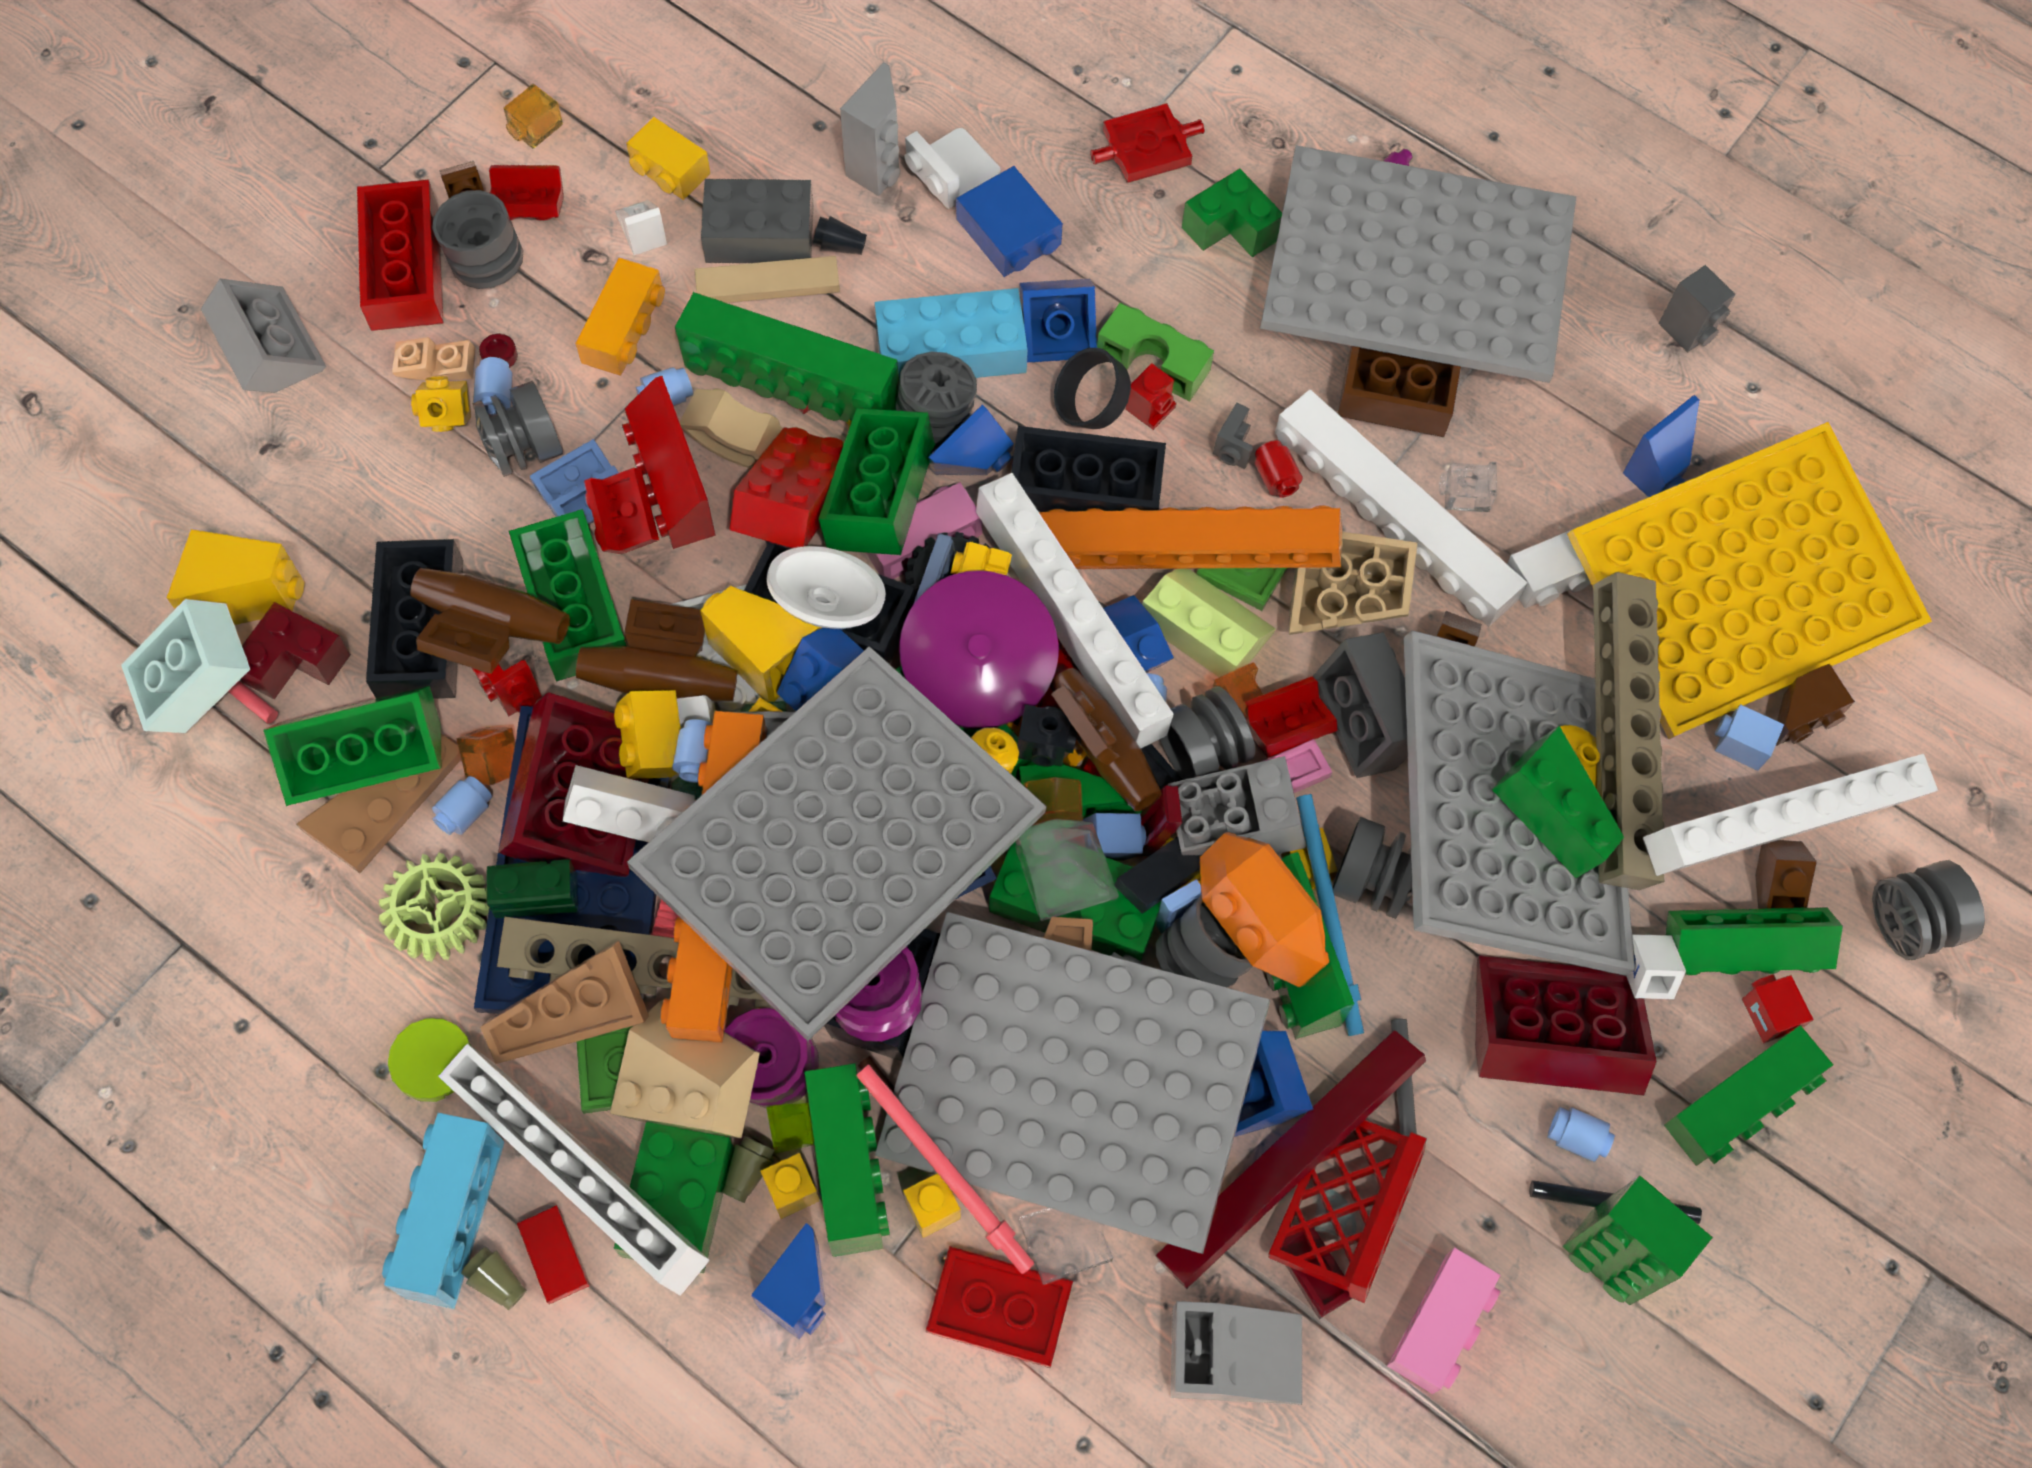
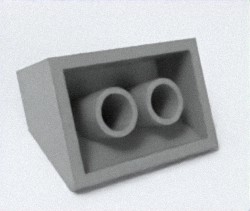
M884 62L840 108L845 175L877 196L888 186H893L900 175L897 107L890 67Z
M219 279L203 304L201 311L243 390L276 393L325 369L326 365L282 286Z

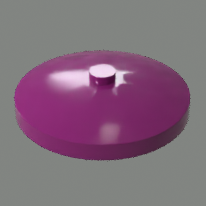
M990 571L957 573L938 581L928 588L910 609L900 638L901 667L905 679L958 727L967 729L1001 727L1023 717L1025 704L1036 706L1048 690L1058 661L1057 632L1052 617L1040 598L1016 579Z

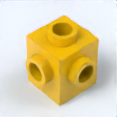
M432 376L426 378V382H422L415 390L416 393L412 394V412L414 416H419L420 427H431L432 431L435 432L450 431L454 429V426L465 425L471 418L467 381H448L447 376Z

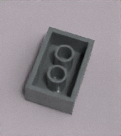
M705 179L701 229L705 262L761 263L812 258L814 204L811 180Z
M1384 632L1345 639L1313 675L1318 682L1319 696L1337 719L1338 731H1336V734L1356 778L1394 771L1408 758L1405 677L1396 660L1395 652L1390 647Z

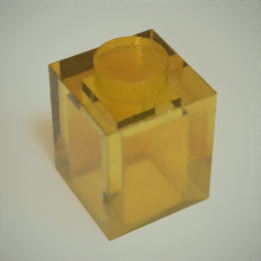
M534 83L503 107L507 120L506 129L509 134L519 142L521 140L524 141L532 149L563 125L558 102Z

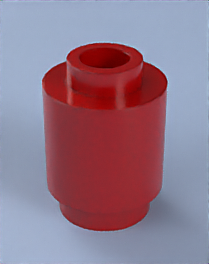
M1274 440L1263 444L1255 451V466L1270 495L1284 498L1294 494L1299 489L1303 476L1287 446H1283L1279 440Z

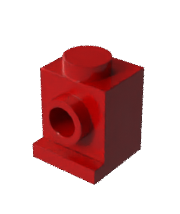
M1151 363L1131 383L1130 397L1125 410L1154 430L1176 408L1177 403L1173 401L1174 396H1172L1174 379Z

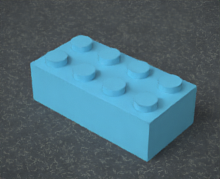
M1018 288L875 302L879 354L897 359L899 380L900 373L907 361L918 354L931 351L948 353L960 358L971 367L976 378L1027 372L1028 349Z
M437 1113L435 1123L429 1124L425 1131L423 1149L426 1152L421 1166H416L410 1180V1191L413 1192L408 1209L404 1208L398 1217L396 1234L399 1235L395 1251L388 1253L382 1271L383 1278H386L384 1286L404 1299L455 1310L464 1280L461 1271L469 1263L504 1146L502 1138L488 1123Z

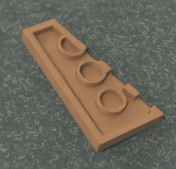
M441 734L442 768L339 793L296 825L300 830L360 874L466 754L461 747Z
M617 941L488 1019L480 1028L495 1064L641 1024L647 1020L649 1014L620 942Z

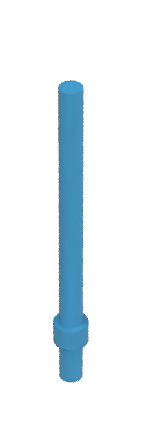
M1312 794L1296 797L1321 914L1354 1001V1005L1345 1019L1348 1036L1363 1034L1364 1029L1358 1001L1361 1000L1358 984L1354 985L1313 797Z

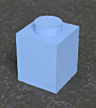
M1740 704L1731 716L1725 714L1722 717L1715 731V735L1720 737L1715 751L1758 771L1771 757L1784 724Z

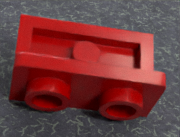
M490 166L491 189L489 193L494 194L504 203L510 220L518 217H534L537 220H549L559 217L564 200L561 169L559 166Z
M633 467L605 479L591 477L584 480L587 491L585 495L586 502L592 511L596 527L594 531L595 538L603 552L625 554L660 541L641 469Z
M521 660L504 671L498 664L492 674L472 668L489 701L492 702L497 699L508 717L516 712L520 713L521 706L532 707L542 697L530 667L525 660Z
M1313 676L1248 700L1244 704L1246 721L1252 737L1267 758L1338 731L1337 719L1319 698L1318 682Z

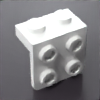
M963 128L953 130L931 145L917 131L905 137L906 154L904 158L906 164L947 209L956 205L957 197L1001 173L1000 166Z

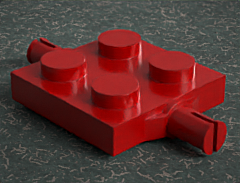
M1168 103L1103 121V132L1109 146L1090 150L1091 160L1096 165L1097 163L1113 159L1120 166L1127 183L1191 165L1193 157L1186 143V138L1204 134V124L1201 119H1198L1197 121L1182 125L1173 116Z

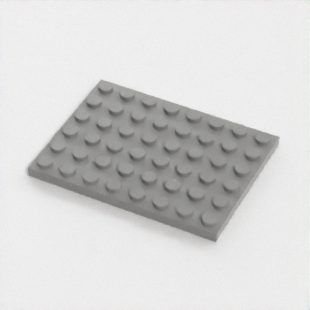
M1296 145L1260 329L1550 383L1554 373L1577 196Z
M1412 630L1404 637L1414 930L1620 975H1627L1635 971L1628 888L1599 883V865L1575 878L1492 791L1495 785L1526 750L1556 727L1573 725L1585 729L1596 737L1595 678Z
M869 646L627 862L629 868L790 1025L809 1041L1045 813L1047 806Z
M947 912L923 990L921 1011L914 1021L893 1094L969 1184L1203 1254L1270 1000ZM887 1113L875 1156L937 1174Z

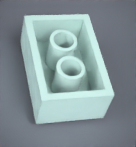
M185 599L121 665L143 730L186 733L250 670L227 604Z

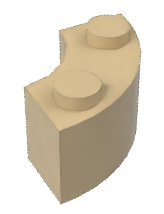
M719 388L713 390L696 389L680 420L681 428L703 447L730 462L749 469L754 466L783 429L779 420L773 415L759 413L747 408L733 399L727 391Z

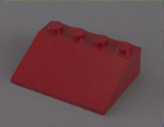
M550 692L533 706L498 853L527 862L546 861L547 864H551L554 860L570 859L575 870L621 877L629 875L630 868L627 861L633 856L636 839L563 821L565 800L576 765L627 778L626 768L620 763L619 750L622 744L621 729L617 728L615 724L614 713ZM649 778L632 779L644 783L649 782Z
M1478 955L1475 1049L1479 1078L1645 1095L1657 1061L1644 998L1634 997L1626 975L1582 966Z

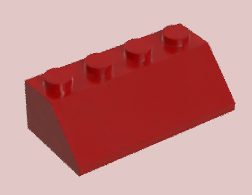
M663 376L655 377L624 408L628 423L622 424V428L628 445L636 444L638 453L633 454L636 468L641 469L643 475H647L649 484L645 486L651 507L657 505L660 511V515L654 517L661 538L669 536L672 548L675 549L716 536L707 495Z

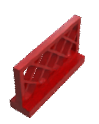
M1364 1120L1354 1130L1357 1140L1336 1147L1321 1161L1324 1162L1334 1158L1342 1174L1341 1177L1321 1184L1315 1167L1298 1183L1268 1253V1258L1349 1292L1348 1297L1365 1303L1424 1156L1427 1138L1411 1132L1409 1137L1367 1120ZM1362 1132L1368 1134V1136L1364 1137ZM1380 1140L1397 1146L1392 1158L1378 1163L1375 1162L1368 1147L1369 1144ZM1362 1148L1370 1166L1348 1173L1340 1155ZM1388 1168L1385 1178H1383L1380 1171ZM1374 1174L1380 1190L1378 1194L1361 1200L1352 1181ZM1312 1179L1315 1187L1307 1189L1310 1180ZM1346 1184L1355 1203L1333 1211L1325 1192ZM1319 1194L1327 1213L1305 1221L1299 1208L1302 1200ZM1373 1205L1372 1210L1368 1216L1365 1208ZM1359 1211L1365 1224L1363 1232L1346 1238L1337 1218ZM1296 1216L1299 1221V1224L1291 1227ZM1331 1221L1339 1241L1317 1248L1309 1229ZM1300 1232L1304 1233L1311 1248L1310 1252L1299 1256H1294L1281 1250L1286 1237ZM1358 1242L1353 1254L1350 1245ZM1343 1248L1350 1262L1345 1276L1328 1270L1321 1256ZM1315 1259L1318 1265L1309 1261Z

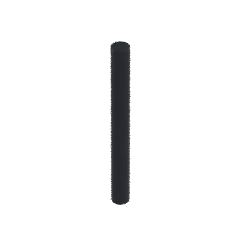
M1534 1180L1531 1181L1529 1190L1530 1197L1588 1207H1597L1614 1194ZM1673 1203L1694 1222L1700 1224L1702 1217L1700 1207Z

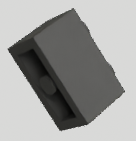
M1704 265L1679 282L1658 324L1687 353L1699 344L1704 347L1718 335L1719 330L1717 327L1730 314L1731 311L1728 307L1736 294L1713 271Z

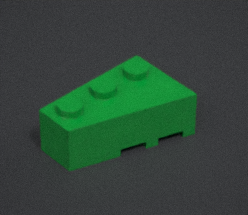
M1560 726L1533 743L1492 789L1575 878L1605 862L1624 839V835Z

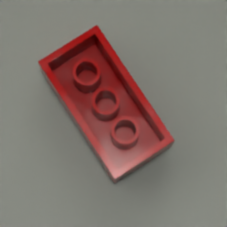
M429 179L357 186L360 307L371 331L444 323L440 245L433 231V221L438 211V203Z
M784 427L734 490L730 531L790 548L807 546L821 526L819 517L844 446L843 441L835 437L823 438L812 435L798 427Z

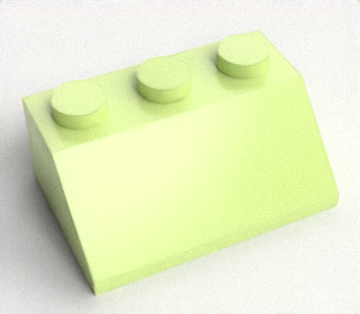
M1176 569L1166 574L1142 603L1158 622L1166 641L1229 685L1234 683L1276 630L1272 625L1190 569Z

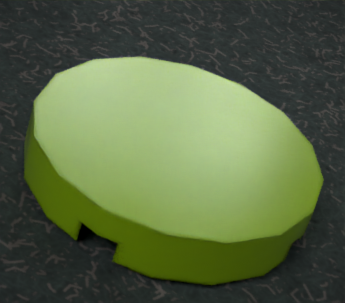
M426 1018L410 1024L397 1035L389 1050L388 1068L392 1081L406 1096L420 1102H437L445 1099V1096L452 1094L454 1091L438 1076L466 1044L471 1046L468 1037L456 1024L444 1019Z

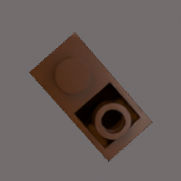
M474 161L439 170L448 198L465 191H484Z
M1830 663L1797 677L1783 694L1777 721L1784 724L1776 746L1789 740L1793 744L1799 743L1814 733L1813 729L1823 725L1827 730L1846 719L1844 713L1855 701Z
M1777 840L1761 845L1755 874L1758 909L1808 907L1817 861L1802 841Z

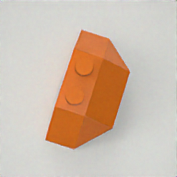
M1226 832L1200 856L1202 901L1252 966L1297 987H1301L1329 963L1328 952L1325 951V933L1321 910L1270 844Z

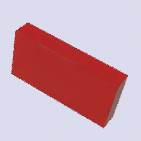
M557 1205L517 1223L546 1302L549 1305L590 1286Z

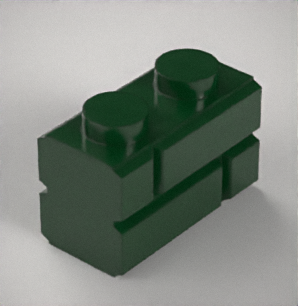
M570 859L554 860L551 864L542 861L487 866V905L496 919L578 912L577 873Z

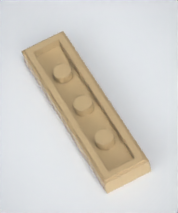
M836 256L694 269L696 293L725 303L840 292Z

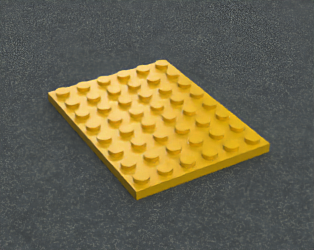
M1829 422L1572 529L1567 533L1592 586L1615 572L1656 581L1660 723L1668 739L1734 711L1740 704L1745 706L1790 686L1797 677L1829 663L1831 666L1837 665L1932 622Z

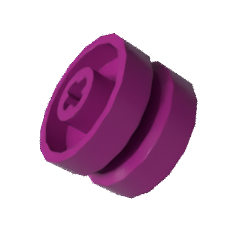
M905 947L835 1015L836 1021L848 1034L863 1041L882 1042L899 1036L913 1025L921 1011L923 992L918 968L912 952Z
M771 1008L752 1009L736 1017L724 1030L727 1034L760 1053L749 1103L765 1109L785 1108L801 1100L807 1093L805 1071L819 1069V1052L813 1038L807 1041L776 1010ZM772 1053V1058L769 1060L768 1055Z

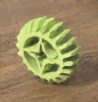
M439 852L434 862H431L428 855L422 854L420 865L415 866L412 861L407 860L406 868L408 871L402 874L399 871H393V877L397 881L395 885L384 884L383 890L390 897L379 899V906L382 910H385V912L379 915V920L383 925L387 926L384 929L389 940L395 939L394 946L399 951L407 949V953L411 958L416 959L423 953L425 960L432 962L436 953L439 952L444 960H449L450 949L455 947L459 953L464 954L465 947L462 943L466 939L472 943H477L478 937L473 931L475 929H486L487 923L481 918L489 913V907L485 903L487 901V888H483L486 881L481 874L475 875L476 869L471 863L463 865L462 860L458 856L454 855L447 861L446 856ZM437 881L453 882L465 890L455 892L454 889L441 890ZM421 888L420 893L415 898L411 899V897ZM434 895L439 900V903L436 905L437 910H435L436 918L431 913L436 903ZM461 914L460 917L449 927L451 920L456 915ZM416 922L417 925L427 923L432 927L434 933L415 932L409 929L406 924Z

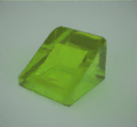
M809 1103L766 1107L775 1153L815 1145Z

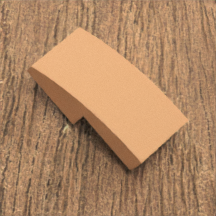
M429 337L395 342L392 373L395 377L425 380L432 376H447L448 381L472 379L475 346L470 340L435 345Z

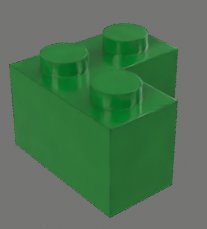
M1239 168L1185 202L1181 228L1203 251L1231 234L1247 253L1254 257L1277 242L1282 212Z

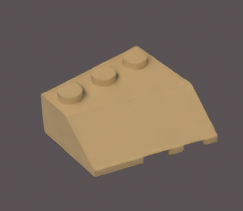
M1342 531L1341 567L1295 568L1289 611V635L1408 616L1418 542Z
M663 998L648 1012L649 1017L644 1023L634 1025L629 1029L610 1114L640 1122L647 1121L688 1130L742 1138L760 1053L724 1032L723 1043L671 1038L666 1024L661 1023Z

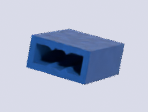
M1015 166L956 198L957 221L1003 277L1014 271L1018 272L1025 269L1030 262L1042 255L1053 253L1061 245L1063 223Z

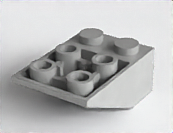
M1285 756L1168 783V786H1178L1183 823L1177 829L1182 855H1203L1226 832L1268 843L1277 854L1307 848Z
M1177 1301L1172 1309L1171 1398L1302 1405V1314L1222 1303Z

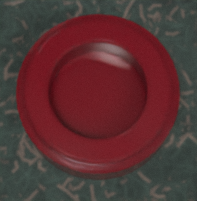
M505 334L489 335L479 346V354L482 360L488 357L500 358L509 364V368L515 364L518 357L514 341Z

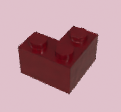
M274 602L242 644L250 670L240 680L243 684L275 700L296 669L330 685L351 654L338 634Z

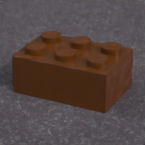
M1351 346L1337 413L1344 418L1444 437L1454 412L1461 366Z

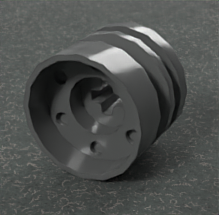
M481 190L465 191L452 196L439 207L434 216L433 231L455 278L462 284L476 289L493 288L507 282L517 273L523 263L524 250L505 205L498 197Z
M932 351L918 354L906 362L900 373L894 411L928 412L935 442L933 452H935L971 416V410L977 393V379L971 367L958 357L948 353Z
M533 381L509 389L512 407L505 409L496 395L490 396L496 412L492 415H488L481 400L472 403L475 410V426L489 459L499 468L503 477L512 474L507 457L514 455L520 469H526V460L523 452L525 450L531 449L540 463L563 454L552 421Z
M1215 686L1207 690L1205 696L1201 694L1193 697L1191 709L1185 704H1178L1170 708L1174 715L1167 736L1161 738L1160 742L1172 767L1183 780L1219 772V765L1226 770L1236 768L1238 762L1246 763L1254 758L1255 745L1247 721L1235 700L1222 687Z
M1360 817L1333 885L1334 896L1356 904L1365 889L1373 891L1370 909L1377 912L1384 896L1390 897L1386 916L1396 919L1402 907L1411 899L1413 894L1411 847L1408 853L1402 852L1406 834L1402 832L1398 833L1390 847L1384 845L1385 826Z
M1951 860L1938 861L1917 868L1914 873H1901L1896 877L1880 880L1874 887L1872 902L1877 924L1887 944L1897 955L1905 960H1916L1924 957L1926 954L1937 953L1943 947H1955L1976 940L1983 933L1985 915L1979 891L1964 869Z
M1202 896L1194 901L1185 910L1183 916L1172 923L1171 927L1161 933L1156 942V957L1161 970L1229 988L1234 985L1238 977L1247 973L1253 967L1202 901Z

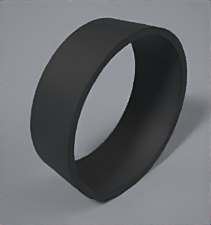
M1087 348L1079 351L1065 363L1056 380L1054 403L1059 416L1068 424L1083 428L1102 429L1109 426L1118 419L1128 403L1131 391L1129 373L1122 363L1104 349ZM1110 362L1114 366L1116 378L1112 397L1099 415L1083 422L1078 416L1075 406V397L1079 383L1091 368L1101 363Z

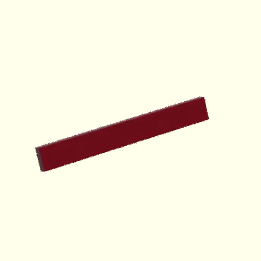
M1394 1030L1319 1100L1312 1110L1301 1117L1218 1196L1203 1254L1167 1244L1155 1255L1158 1262L1188 1289L1426 1062L1425 1054Z

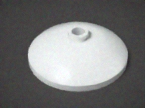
M818 546L789 549L779 554L771 562L767 574L768 589L776 602L786 612L805 623L822 628L846 629L865 624L880 613L885 601V587L878 574L860 559L836 549Z

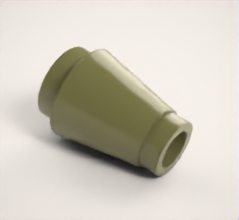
M744 1136L740 1145L735 1144L722 1193L745 1203L748 1195L750 1196L762 1179L760 1171L770 1167L774 1162L770 1160L774 1150Z
M486 1246L461 1271V1274L468 1279L467 1285L501 1306L503 1305L508 1311L527 1291L496 1250L492 1253Z

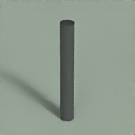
M1407 1019L1391 1020L1392 1032L1396 1030L1409 1041ZM1411 1075L1396 1090L1400 1134L1409 1137L1411 1132L1417 1134Z

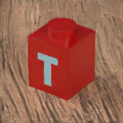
M1774 974L1760 978L1751 984L1753 990L1742 998L1763 1044L1786 1036L1800 1025L1804 1028L1814 1020L1792 975L1778 980Z

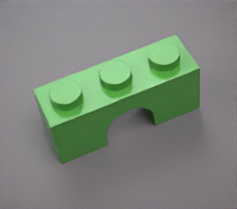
M1122 303L1118 304L1098 333L1097 348L1107 351L1122 363L1126 369L1129 368L1135 358L1141 355L1150 354L1160 358L1164 362L1161 370L1174 379L1172 393L1189 402L1211 370L1214 350L1208 348L1205 343L1200 340H1193L1177 332L1171 325L1161 324L1146 316L1141 310L1130 308Z

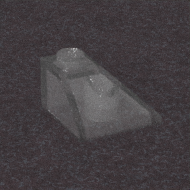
M1054 819L1031 826L1016 840L1015 848L1040 921L1118 898L1119 895L1114 886L1115 884L1093 822Z

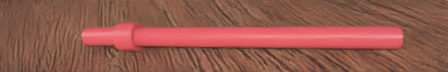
M869 1064L856 1074L857 1078L987 1232L985 1238L995 1250L1001 1249L1021 1274L1028 1271L1035 1262L1015 1240L1014 1236L1016 1233L1005 1220L999 1221Z

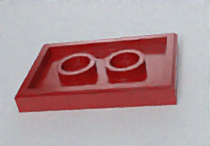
M949 1246L926 1327V1333L1051 1368L1073 1281L1032 1269L1021 1274L1014 1264Z

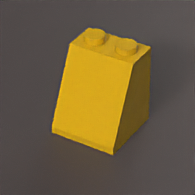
M191 529L166 598L174 609L185 599L226 603L234 625L261 620L274 602L293 611L296 600L302 597L304 580L280 543Z
M729 586L722 593L718 592L710 596L700 610L708 644L733 669L738 670V674L752 689L770 704L780 697L777 691L801 639L822 628L795 618L778 603Z

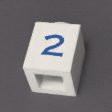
M1633 934L1635 971L1626 976L1634 997L1674 999L1686 970L1672 935Z

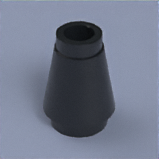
M829 216V219L820 217L813 244L821 246L823 251L862 255L867 234L861 233V231L832 216Z

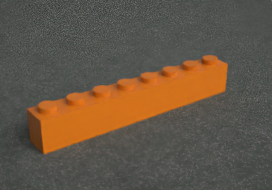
M1325 505L1303 509H1293L1289 506H1278L1274 509H1254L1242 506L1228 510H1217L1212 507H1202L1198 510H1178L1167 507L1153 511H1142L1137 508H1127L1123 511H1104L1092 508L1078 512H1067L1062 509L1039 512L1076 569L1341 567L1340 508H1331Z
M715 711L713 725L706 726L704 735V747L709 749L707 763H700L698 773L699 787H703L702 795L767 738L768 730L764 715ZM677 917L674 926V942L679 943L677 957H671L668 964L667 980L668 983H672L670 999L664 998L662 1003L661 1023L666 1024L671 1038L723 1043L733 968L680 917Z

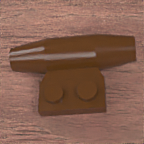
M420 568L416 572L411 584V596L414 599L441 612V614H435L417 637V650L492 674L508 651L509 637L560 644L564 640L569 628V614L526 592L469 574Z
M631 599L625 627L627 646L580 647L576 665V678L626 694L630 691L676 690L677 699L705 695L712 702L734 701L738 670L696 657L703 649L705 638L701 609Z
M1075 668L1067 669L1058 674L1050 684L1053 692L1051 695L1071 722L1070 729L1077 731L1076 740L1102 778L1135 811L1144 810L1154 804L1160 798L1162 792L1142 749L1110 703Z

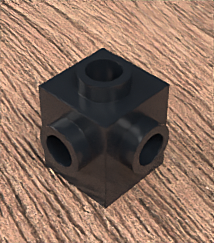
M1025 704L1017 744L1019 759L1030 760L1034 764L1043 767L1053 765L1062 767L1065 752L1073 754L1077 731L1070 729L1071 722L1061 709L1052 706L1041 708Z

